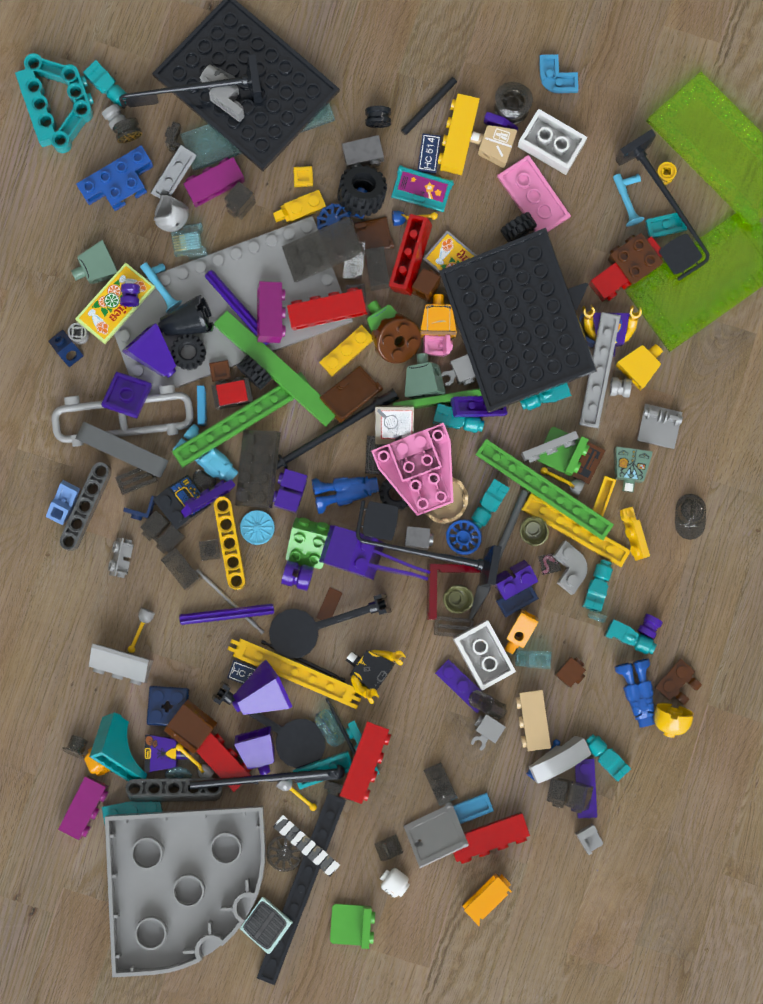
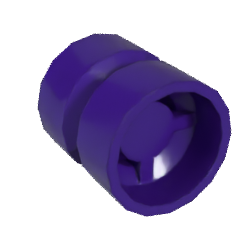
M288 560L281 584L290 587L296 585L298 589L308 591L314 567L304 564L300 567L297 562ZM294 573H298V578L293 576Z

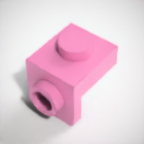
M450 335L423 336V353H427L428 356L445 357L452 351L453 342L450 340Z

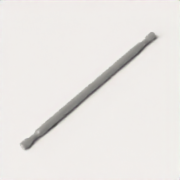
M199 569L196 570L232 607L239 608ZM245 617L261 634L264 633L250 617Z

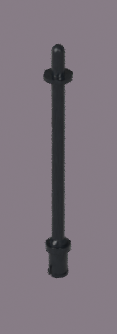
M392 388L382 396H376L372 404L284 457L280 454L277 455L279 460L269 465L265 472L271 474L283 466L285 469H288L287 464L369 415L375 411V406H387L398 400L399 397L395 390Z

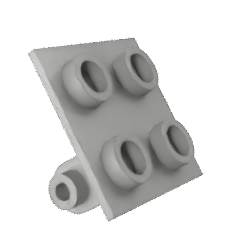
M645 404L637 441L675 449L683 412Z

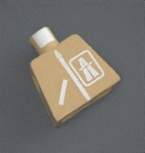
M488 125L484 134L473 131L470 142L480 145L479 156L505 168L517 130Z

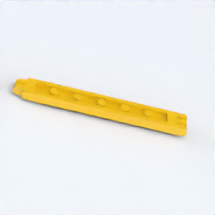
M241 638L239 642L231 639L230 643L237 645L236 649L230 646L227 648V650L234 652L233 657L257 667L267 660L278 676L352 708H358L357 704L351 703L352 700L361 701V698L354 696L356 692L353 686Z

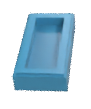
M197 386V419L199 426L207 425L206 388L204 386Z
M487 792L453 805L460 824L494 811Z

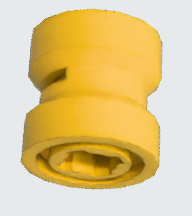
M663 162L656 172L663 183L668 185L676 176L677 170L671 162Z

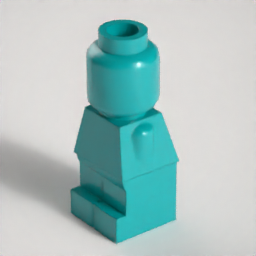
M95 60L83 71L85 78L97 90L106 94L114 104L121 106L119 97L127 93L119 85H115L116 80Z
M565 383L521 400L520 403L523 410H532L540 407L541 403H555L572 395L568 384Z
M438 403L432 423L438 425L444 423L445 427L455 429L463 427L466 431L477 433L478 431L482 432L485 421L481 420L480 417H454L452 407Z
M494 479L480 500L481 507H477L471 516L472 522L479 526L480 529L482 526H486L492 517L491 512L497 511L510 488Z
M601 560L596 565L593 574L595 579L590 580L582 607L596 612L602 611L609 587L607 582L610 580L613 571L611 562Z
M614 619L611 620L604 635L609 639L614 637L621 643L634 646L635 650L643 654H653L657 646L652 638L643 634L639 635L630 626Z
M592 734L586 740L590 752L595 757L599 756L598 762L616 781H619L631 770L612 748L607 749V744L600 736Z

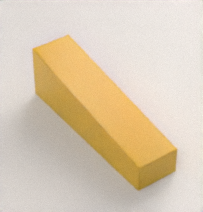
M605 475L592 508L593 511L602 517L616 479Z

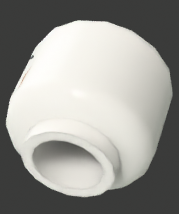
M393 868L391 871L386 870L380 878L383 881L381 888L394 898L398 895L402 897L410 886L408 883L409 878L397 868Z

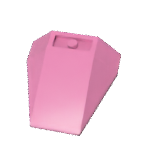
M444 423L372 450L378 469L417 516L453 503L451 440Z

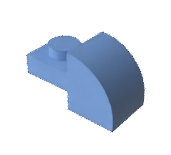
M63 480L59 485L55 498L51 501L46 517L63 525L74 509L80 488Z

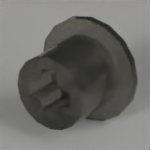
M72 735L68 746L62 747V750L74 757L84 759L85 755L83 753L88 741Z

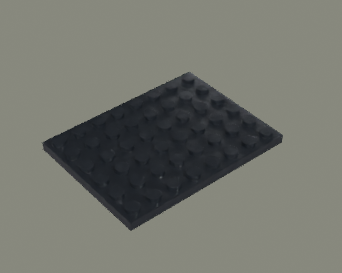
M223 0L163 61L152 75L166 88L202 83L200 76L208 65L216 66L237 78L246 74L248 55L256 54L262 103H254L248 86L237 85L239 95L234 101L239 102L243 106L244 118L241 122L210 101V90L208 88L172 93L260 170L264 171L340 92V89L237 0Z
M546 228L439 271L486 409L489 413L597 372Z

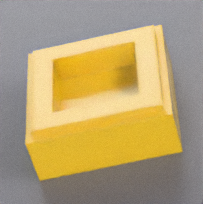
M312 166L293 167L294 187L313 186Z

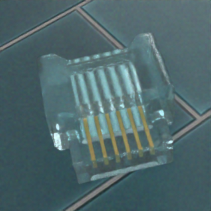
M202 222L183 225V230L171 232L175 257L188 255L189 260L208 255L206 248L202 246L201 233L204 231Z

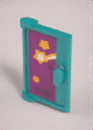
M399 165L398 176L391 197L444 213L454 180L444 179Z

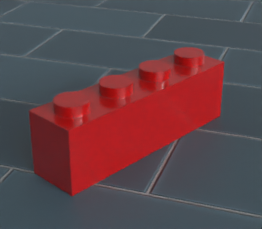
M409 215L389 282V287L393 292L412 296V286L417 279L432 229V223L427 217Z
M652 236L649 237L647 241L662 260V256L659 253L660 246ZM616 263L593 278L589 283L602 302L606 299L611 301L618 295L616 293L621 288L625 290L632 285Z
M357 287L347 289L346 293L332 292L327 297L313 296L309 298V301L295 300L291 302V305H287L293 331L368 315L362 289L358 290Z
M367 721L341 790V797L362 804L363 800H368L371 792L368 789L369 783H374L378 771H375L376 764H381L385 754L381 752L384 745L388 746L391 734L388 733L389 729Z
M211 732L197 750V753L220 778L252 776L250 773L252 769H247L245 763H241L237 759L239 755L231 747L228 749L223 744L225 740L218 733L215 735ZM230 785L229 788L235 792L241 785Z
M519 812L464 832L469 845L453 854L456 862L460 861L461 864L471 861V857L478 854L479 857L489 855L492 849L497 848L499 851L508 848L509 843L516 842V844L527 841L526 837L530 836L523 814Z

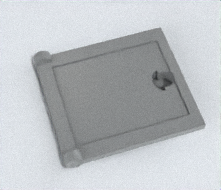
M451 802L446 803L444 807L404 825L405 832L420 868L469 845Z

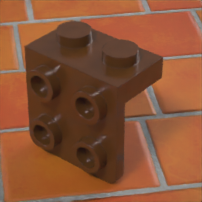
M642 233L637 236H630L625 240L626 244L613 248L608 258L611 265L614 263L618 265L631 284L637 283L662 264V260Z

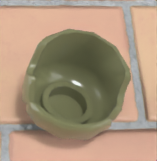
M530 516L521 523L519 532L524 542L531 546H538L548 539L549 528L542 518Z
M460 584L453 585L444 592V605L452 613L462 614L466 610L471 609L473 605V594L466 586Z

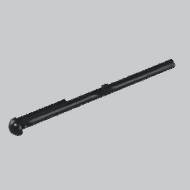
M337 764V768L190 781V789L252 783L259 784L260 781L295 780L294 783L336 780L344 777L345 769L342 765Z

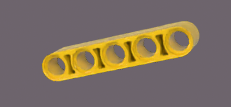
M219 497L214 502V510L227 582L232 589L241 590L246 585V578L233 506L228 498ZM222 501L228 502V508L225 511H221L218 508L219 503ZM224 520L231 521L232 526L230 529H222V522ZM229 538L235 540V545L231 549L225 547V542ZM232 557H236L239 561L238 565L234 568L228 565V561ZM235 576H239L242 579V583L238 587L232 585V579Z

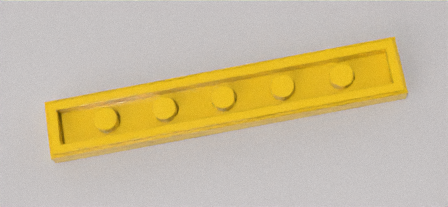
M532 493L521 509L531 516L542 518L548 526L619 567H622L631 551L607 536L602 541Z

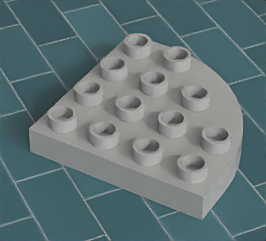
M264 805L105 816L112 977L155 975L184 969L200 962L204 956L210 954L219 946H223L237 932L254 905L264 876L266 862Z

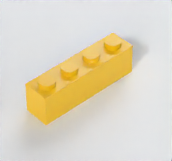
M457 94V98L452 100L450 110H453V115L448 117L446 128H449V133L444 135L442 142L445 150L444 153H440L438 164H441L440 171L458 175L463 174L480 98Z

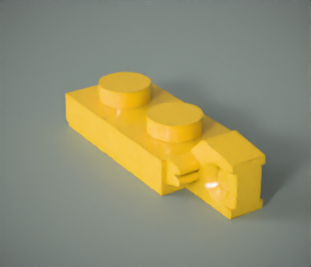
M316 190L284 203V205L280 206L281 210L274 212L273 216L276 223L286 219V222H294L321 211L326 205L320 191Z
M633 507L620 510L621 520L624 521L625 534L629 538L631 554L635 561L650 557L640 519H636Z

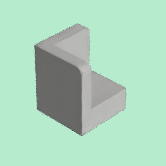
M592 823L575 833L588 855L592 854L591 851L603 845L597 833L598 831Z

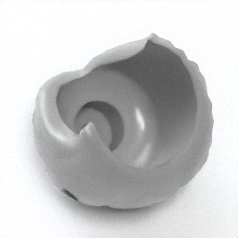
M162 194L155 210V224L166 232L177 231L187 222L189 208L172 196Z

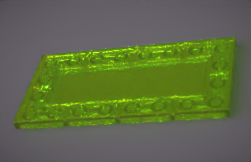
M699 72L654 112L646 122L752 228L763 218V133L702 72Z
M748 205L700 238L710 256L706 264L683 279L677 280L682 275V272L673 274L665 262L625 291L636 308L639 310L641 307L642 316L669 352L763 287V225ZM695 241L694 244L702 254V258L698 261L699 264L705 260L706 254L697 241ZM695 263L694 265H692L690 268L684 270L683 272H684V273L687 272L688 270H690L691 268H693V267L696 266L697 264Z

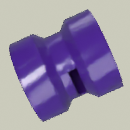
M132 283L122 284L120 305L125 307L139 306L138 294L140 293V286Z
M646 613L643 618L644 622L638 627L637 631L655 639L656 631L662 626L663 622Z

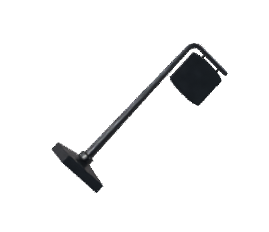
M256 54L248 55L247 71L241 77L127 93L119 97L121 106L125 109L126 106L131 108L155 105L159 102L157 94L234 85L248 86L254 103H262Z
M651 129L621 148L616 157V162L621 166L636 158L637 161L642 163L705 252V260L698 264L702 254L688 234H683L673 239L659 250L660 255L673 274L682 272V275L677 278V280H681L706 264L710 256L707 248L646 157L647 153L645 151L651 146L656 136ZM695 263L697 264L696 266H694L693 268H691V269L688 270L687 272H685V273L683 272L684 270L690 268V267H691L692 265H694Z
M365 500L361 501L356 529V537L360 542L476 567L477 570H480L479 586L490 587L495 585L501 546L493 545L486 548L483 559L475 560L364 540L360 537L361 527H363L364 536L391 541L397 526L398 507L370 501L367 508H364ZM364 510H366L363 525H361Z

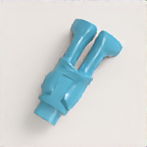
M193 424L183 437L190 440L199 434V427ZM181 438L174 449L187 441ZM216 448L195 460L213 478L224 479L227 482L231 479L233 480L238 474V471L232 467L233 464Z

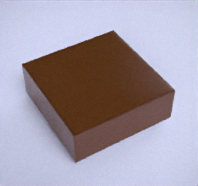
M228 360L209 363L212 382L231 379Z

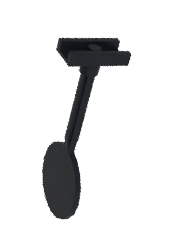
M379 594L373 596L374 601L366 606L315 622L314 618L306 611L299 609L285 610L279 613L271 622L269 630L270 642L275 651L280 655L291 659L301 658L309 654L316 646L319 629L370 612L371 614L378 612L379 615L391 613V608L385 609L387 605L385 600H382L387 598V595Z
M222 681L220 683L222 688L219 689L216 695L213 694L212 699L219 705L223 701L230 705L235 701L233 698L234 694L229 691L230 686ZM261 713L248 714L266 727L271 726V730L278 734L276 737V750L280 759L286 765L297 769L317 762L322 758L326 748L325 736L322 729L315 722L308 719H294L287 722L284 726H280Z

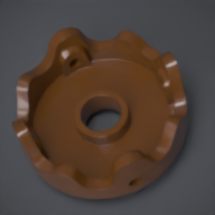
M396 313L393 318L383 319L380 326L373 330L371 334L376 353L385 361L394 364L403 363L411 359L421 344V333L418 326L411 319L399 313ZM402 336V342L395 345V339Z

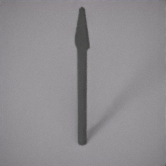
M521 490L498 546L502 547L500 559L529 493L525 490ZM478 584L469 619L472 620L490 592V587H482Z

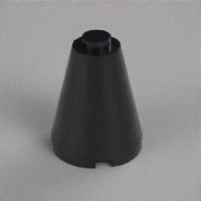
M198 295L162 316L160 322H158L161 333L171 336L212 332L214 324L209 322V317L212 315L205 298H201L202 295Z

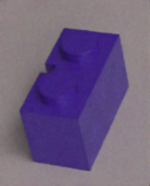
M285 469L284 473L281 472L278 479L280 484L279 491H275L272 502H275L274 506L297 514L308 476Z
M525 560L510 567L515 577H512L507 570L497 575L495 587L504 600L538 582L531 566Z

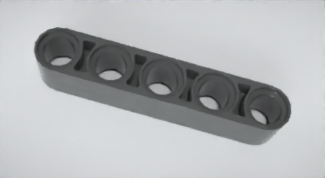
M84 421L75 438L159 478L162 477L169 462Z
M98 462L92 467L60 537L61 547L68 551H74L79 547L111 477V469L105 463ZM100 467H105L106 474L101 477L98 476L97 470ZM96 484L98 486L97 493L90 494V486ZM89 502L90 509L83 512L81 509L82 504ZM77 519L82 521V526L79 529H75L73 526L74 521ZM68 537L74 538V544L71 547H67L65 544Z
M214 778L132 779L128 781L125 787L127 797L133 802L217 801L222 796V786L217 787L219 790L215 793L208 791L211 787L198 788L199 790L196 793L189 792L190 781ZM134 787L140 789V791L136 794H132L130 792V790ZM153 787H158L160 789L159 792L155 794L149 791ZM172 787L179 788L177 793L169 792Z

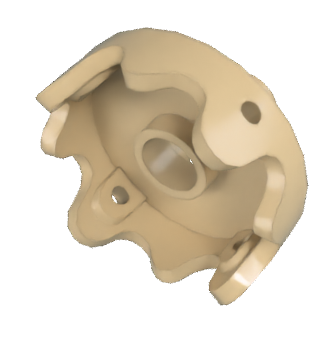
M452 477L453 503L424 513L429 519L437 523L446 524L457 520L463 515L468 504V493L460 480Z

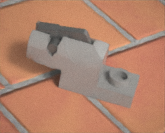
M208 65L200 76L201 82L235 78L233 75L212 65ZM238 86L208 88L210 90V101L241 122L244 118L243 106L239 102L234 101L239 95Z

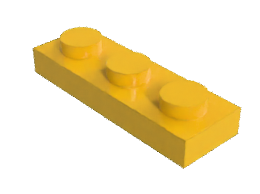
M361 325L323 358L319 364L333 377L373 342L371 334Z

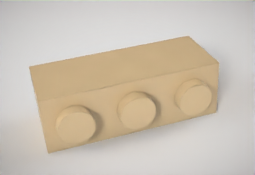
M543 690L518 693L519 697H516L515 700L517 709L521 710V716L518 717L519 727L523 728L524 736H521L522 747H526V751L551 748Z

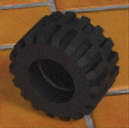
M358 164L357 167L351 166L350 169H346L344 174L341 175L337 193L338 201H340L339 204L341 207H345L344 210L346 212L350 211L352 215L359 214V217H363V215L371 216V213H377L384 203L387 191L386 178L382 177L383 174L377 172L376 168H370L369 165L362 166V164ZM363 188L367 190L368 193L359 192L356 189Z

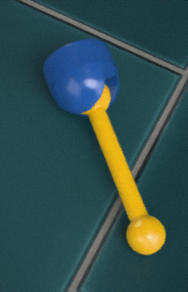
M392 211L393 226L403 225L409 218L402 211ZM436 212L427 215H418L431 218L433 220L438 218V214Z

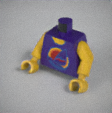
M592 305L591 310L586 312V308L583 306L582 311L585 315L584 330L588 337L595 341L601 313H596ZM632 305L630 307L631 316H629V313H610L621 315L615 346H623L624 342L630 340L636 330L638 317L642 314L641 307L637 313H634Z

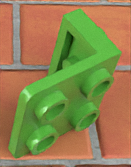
M552 427L544 443L569 433ZM581 436V438L575 441V445L568 448L561 446L557 448L558 452L548 456L547 453L539 455L540 459L537 461L571 476L573 472L577 473L581 466L579 459L581 455H586L589 449V445H587L589 439Z
M296 517L291 530L286 560L321 569L324 563L319 562L330 525L324 522L317 523L307 518Z
M334 904L332 906L330 942L332 944L359 945L362 949H369V944H373L374 932H370L371 924H375V912H372V906Z

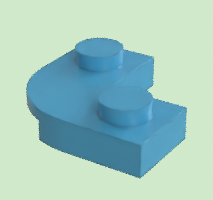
M558 54L539 56L540 80L548 91L553 93H578V72L559 73Z

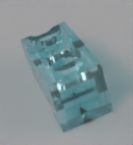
M517 650L515 666L551 669L552 652Z

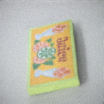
M127 263L120 268L75 318L78 323L104 344L111 339L139 307L120 305V298L122 297L121 285L132 283L140 286V293L138 294L139 306L155 289L154 285Z

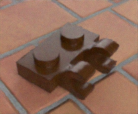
M679 659L655 686V689L668 700L674 697L682 705H685L690 699L679 691L680 688L687 683L696 691L702 684L692 677L695 671L682 659Z

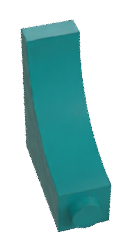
M115 712L102 717L89 757L126 781L146 779L147 773L138 766L129 749L127 739L129 721Z

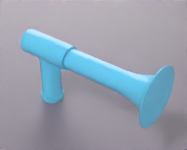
M621 174L614 175L613 179L629 216L626 226H634L645 218L638 216L635 212L626 186L641 182V177L639 174H636L635 176L623 179Z
M146 262L140 266L150 282L153 283L167 304L166 313L177 308L182 303V300L178 301L172 298L156 275L165 271V265L159 264L151 268Z

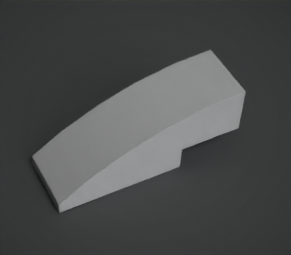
M574 736L564 745H556L530 765L529 769L535 782L539 784L577 765L590 756L591 752L584 738Z

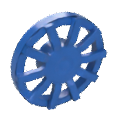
M332 203L326 206L317 216V229L328 239L342 237L350 227L349 211L346 212L344 210L345 207H341L340 204ZM343 209L345 213L339 216L340 211ZM346 216L347 221H342V218ZM342 224L345 225L343 230L340 228ZM328 226L323 232L322 228ZM331 228V235H327L329 229ZM338 229L340 233L335 235V230Z
M459 519L453 522L447 529L446 540L454 552L468 555L479 548L482 542V533L479 526L471 520ZM462 523H467L465 529L463 528ZM459 524L460 530L457 529L454 525ZM469 526H473L474 528L469 531ZM451 529L456 531L457 534H450ZM477 531L478 535H472V533ZM450 537H456V540L451 543ZM472 538L478 539V543L474 542V541L471 540V539H472ZM469 542L475 546L472 550L470 549ZM456 543L460 544L459 549L454 546ZM463 545H466L468 551L462 550Z

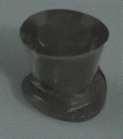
M504 83L496 91L495 114L506 118L513 124L521 123L527 117L532 106L533 96L531 91L521 83Z

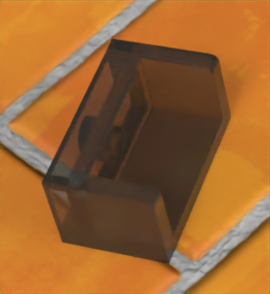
M174 548L161 559L186 591L202 579L177 548Z

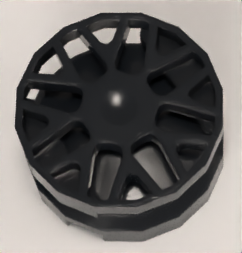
M370 106L365 109V115L367 116L365 125L367 127L385 128L391 125V118H389L391 108L387 106Z

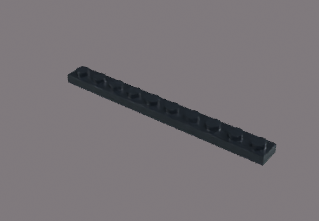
M330 793L326 797L310 838L325 852L328 849L346 799ZM305 855L282 911L293 922L270 954L266 953L257 975V979L275 985L320 869Z

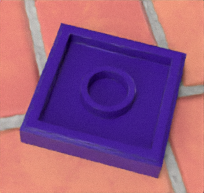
M116 371L101 405L104 408L137 419L152 388V383Z

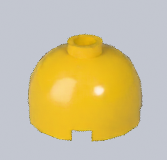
M658 703L654 712V721L658 729L664 732L663 735L673 738L675 735L686 733L692 725L694 713L682 706L674 708L671 707L672 704Z

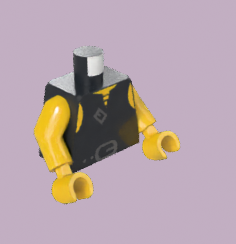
M366 650L363 656L359 657L354 652H351L345 661L354 666L350 676L355 692L367 698L369 703L373 704L374 701L371 697L377 696L379 698L377 689L394 667V661L398 665L403 664L399 658H406L402 651Z

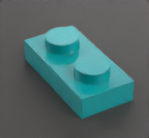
M677 213L645 220L648 236L653 238L687 230V227Z

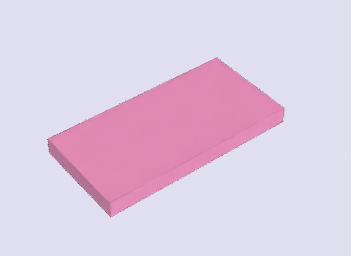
M529 155L497 175V178L522 214L526 212L531 214L537 224V227L534 228L535 232L546 228L549 232L571 217Z

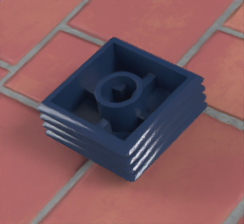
M150 686L147 725L167 726L186 700L189 699V689ZM167 701H169L170 705H173V709H169V712H166V709L163 708V704H166Z

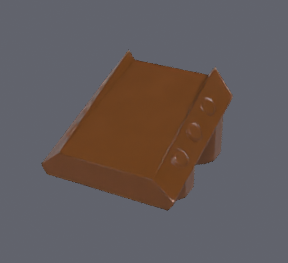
M187 699L164 731L194 755L214 730L217 722Z

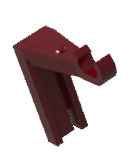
M428 564L427 570L431 572L427 574V620H437V570L438 573H480V570L466 565Z

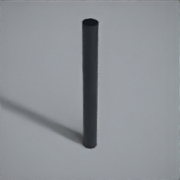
M451 77L402 128L401 132L407 135L457 83V80Z

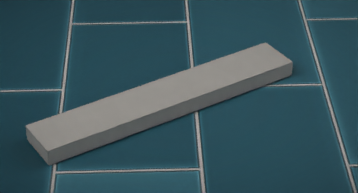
M601 312L592 355L597 372L591 373L588 376L579 425L599 428L621 315Z

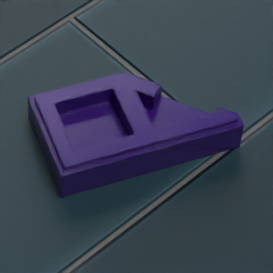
M486 112L484 124L518 131L519 127L506 118Z

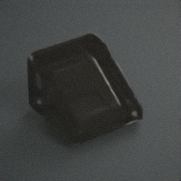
M396 835L374 844L381 861L389 860L403 853Z

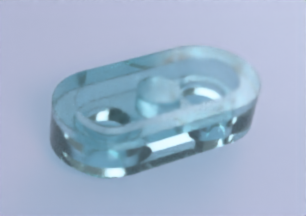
M328 709L318 712L315 716V721L326 741L333 747L344 743L345 738L332 712Z

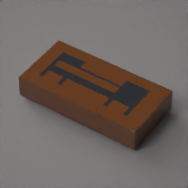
M590 442L587 443L589 449L586 455H581L579 459L581 466L578 472H573L571 476L585 482L587 485H589L606 451Z

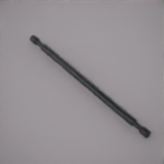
M264 640L261 641V644L267 645L270 648L274 649L272 644H269ZM293 658L342 682L346 680L307 660Z
M328 697L325 700L329 704L330 710L354 756L356 751Z

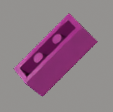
M233 157L221 160L219 165L215 167L211 166L204 169L203 173L198 176H190L183 185L196 208L244 183L245 178Z
M259 281L257 287V342L280 343L282 337H285L286 327L282 325V319H285L286 313L285 307H282V301H285V289H282V282Z
M85 776L58 830L77 840L82 839V837L86 838L91 829L88 826L91 819H96L100 811L98 809L100 802H104L109 792L106 791L108 785L90 776Z

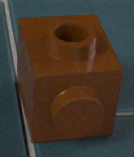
M423 268L412 286V294L430 302L440 285V276L433 270L428 271Z
M569 657L554 675L571 688L575 682L579 684L585 677L583 674L586 671L583 668L585 664L577 657L575 659Z

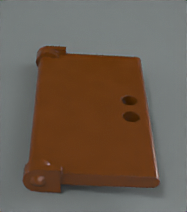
M387 217L352 223L342 237L335 239L339 260L389 248L394 249ZM338 229L335 230V235L340 233Z
M359 366L319 398L334 413L335 418L342 423L345 418L378 392H381L383 388Z

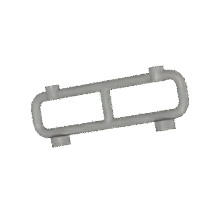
M174 384L159 386L160 394L148 395L145 403L181 399L185 404L186 419L183 422L128 428L126 415L118 412L120 429L106 432L116 437L166 431L167 435L179 434L178 430L188 428L193 422L194 413L191 398L183 392H175ZM79 395L64 397L65 405L57 407L52 413L51 421L54 436L62 443H72V447L82 446L84 443L75 439L77 434L63 435L61 433L59 416L66 412L104 408L101 405L102 401L80 403Z

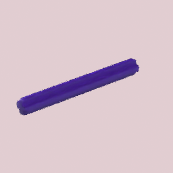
M213 270L208 271L205 274V278L257 336V320Z
M264 604L179 615V621L181 625L270 615L274 614V605Z

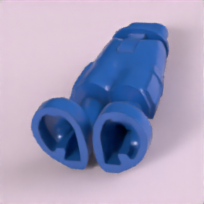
M377 477L333 478V483H323L317 478L312 479L314 495L329 491L336 492L334 495L315 497L318 514H323L326 507L330 504L337 503L339 506L349 505L353 501L366 498L368 495L371 496V493L379 492Z
M649 658L633 662L639 680L637 684L633 676L632 663L620 664L614 667L615 672L623 675L627 685L623 687L625 696L630 703L635 720H638L640 728L655 724L653 719L652 681L647 680L646 676L647 668L650 666Z

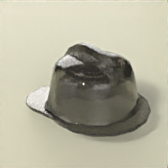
M686 494L680 497L676 504L675 529L684 539H696L701 536L705 529L706 505L698 495Z

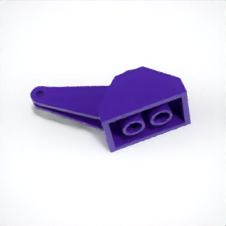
M330 525L319 560L321 563L374 580L376 571L380 570L428 581V577L413 572L379 565L381 556L426 574L431 572L382 553L383 547L364 544L357 539L355 531ZM360 533V537L364 540L384 543L376 538L364 536Z

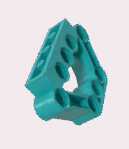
M29 54L24 60L25 69L15 72L33 128L42 147L52 144L57 152L67 153L72 148V142L85 123L93 118L91 104H94L91 93L87 94L85 87L88 86L86 78L80 75L74 65H62L43 59L38 54ZM33 63H39L37 68H31ZM69 74H75L73 79H66ZM38 76L64 83L68 86L67 94L74 105L58 131H55L57 123L50 114L51 106L46 97H44L45 88L37 78ZM33 86H39L37 91H31ZM75 91H81L79 96H72ZM45 103L44 108L37 109L38 104ZM81 108H87L84 114H79L78 112ZM46 120H51L49 126H43ZM61 138L66 139V141H65L64 144H62V145H58V144H57V142H58L59 139H61Z

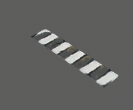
M284 815L273 826L329 877L340 866Z

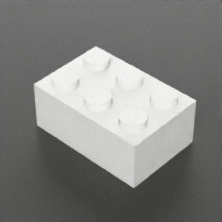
M538 109L520 138L518 148L567 175L583 148L587 137Z
M484 620L452 638L480 690H484L516 672L488 620Z

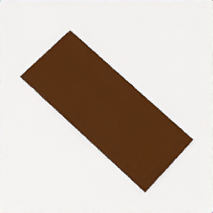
M330 587L316 618L324 620L333 617L343 593Z

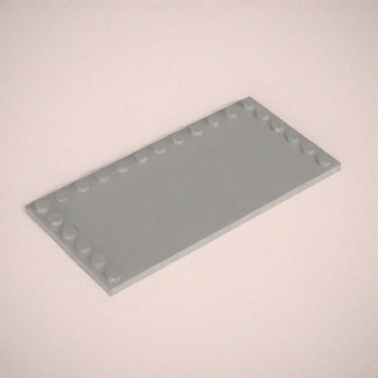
M313 216L156 274L172 298L178 301L182 300L179 306L198 295H202L201 298H205L211 311L210 323L213 322L214 324L228 311L251 333L253 332L205 278V274L213 270L256 320L257 287L259 281L282 282V289H285V301H282V307L286 309L282 325H285L286 333L280 343H269L266 345L272 352L353 322L352 318L295 331L291 328L287 305H291L292 301L302 300V302L309 301V298L313 296H321L323 298L332 292L342 293ZM156 287L114 334L129 376L152 383V388L148 395L160 394L159 386L174 384L176 389L210 376L209 363L228 360L229 368L237 366L246 356L215 326L212 332L193 334V336L199 337L205 346L206 355L202 365L197 366V369L193 368L191 370L181 369V367L176 365V372L169 378L166 376L162 377L124 354L122 350L149 325L155 323L158 325L160 318L167 314V304ZM162 333L170 353L173 341H176L177 337H182L183 335L166 336ZM186 345L181 350V355L185 359H191L196 354V349L191 345Z

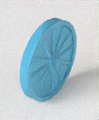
M251 511L241 520V535L251 544H264L274 534L275 526L273 519L264 511Z

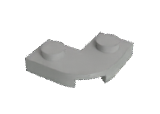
M565 540L562 541L553 557L566 567L557 584L572 595L586 577L587 562L585 557Z

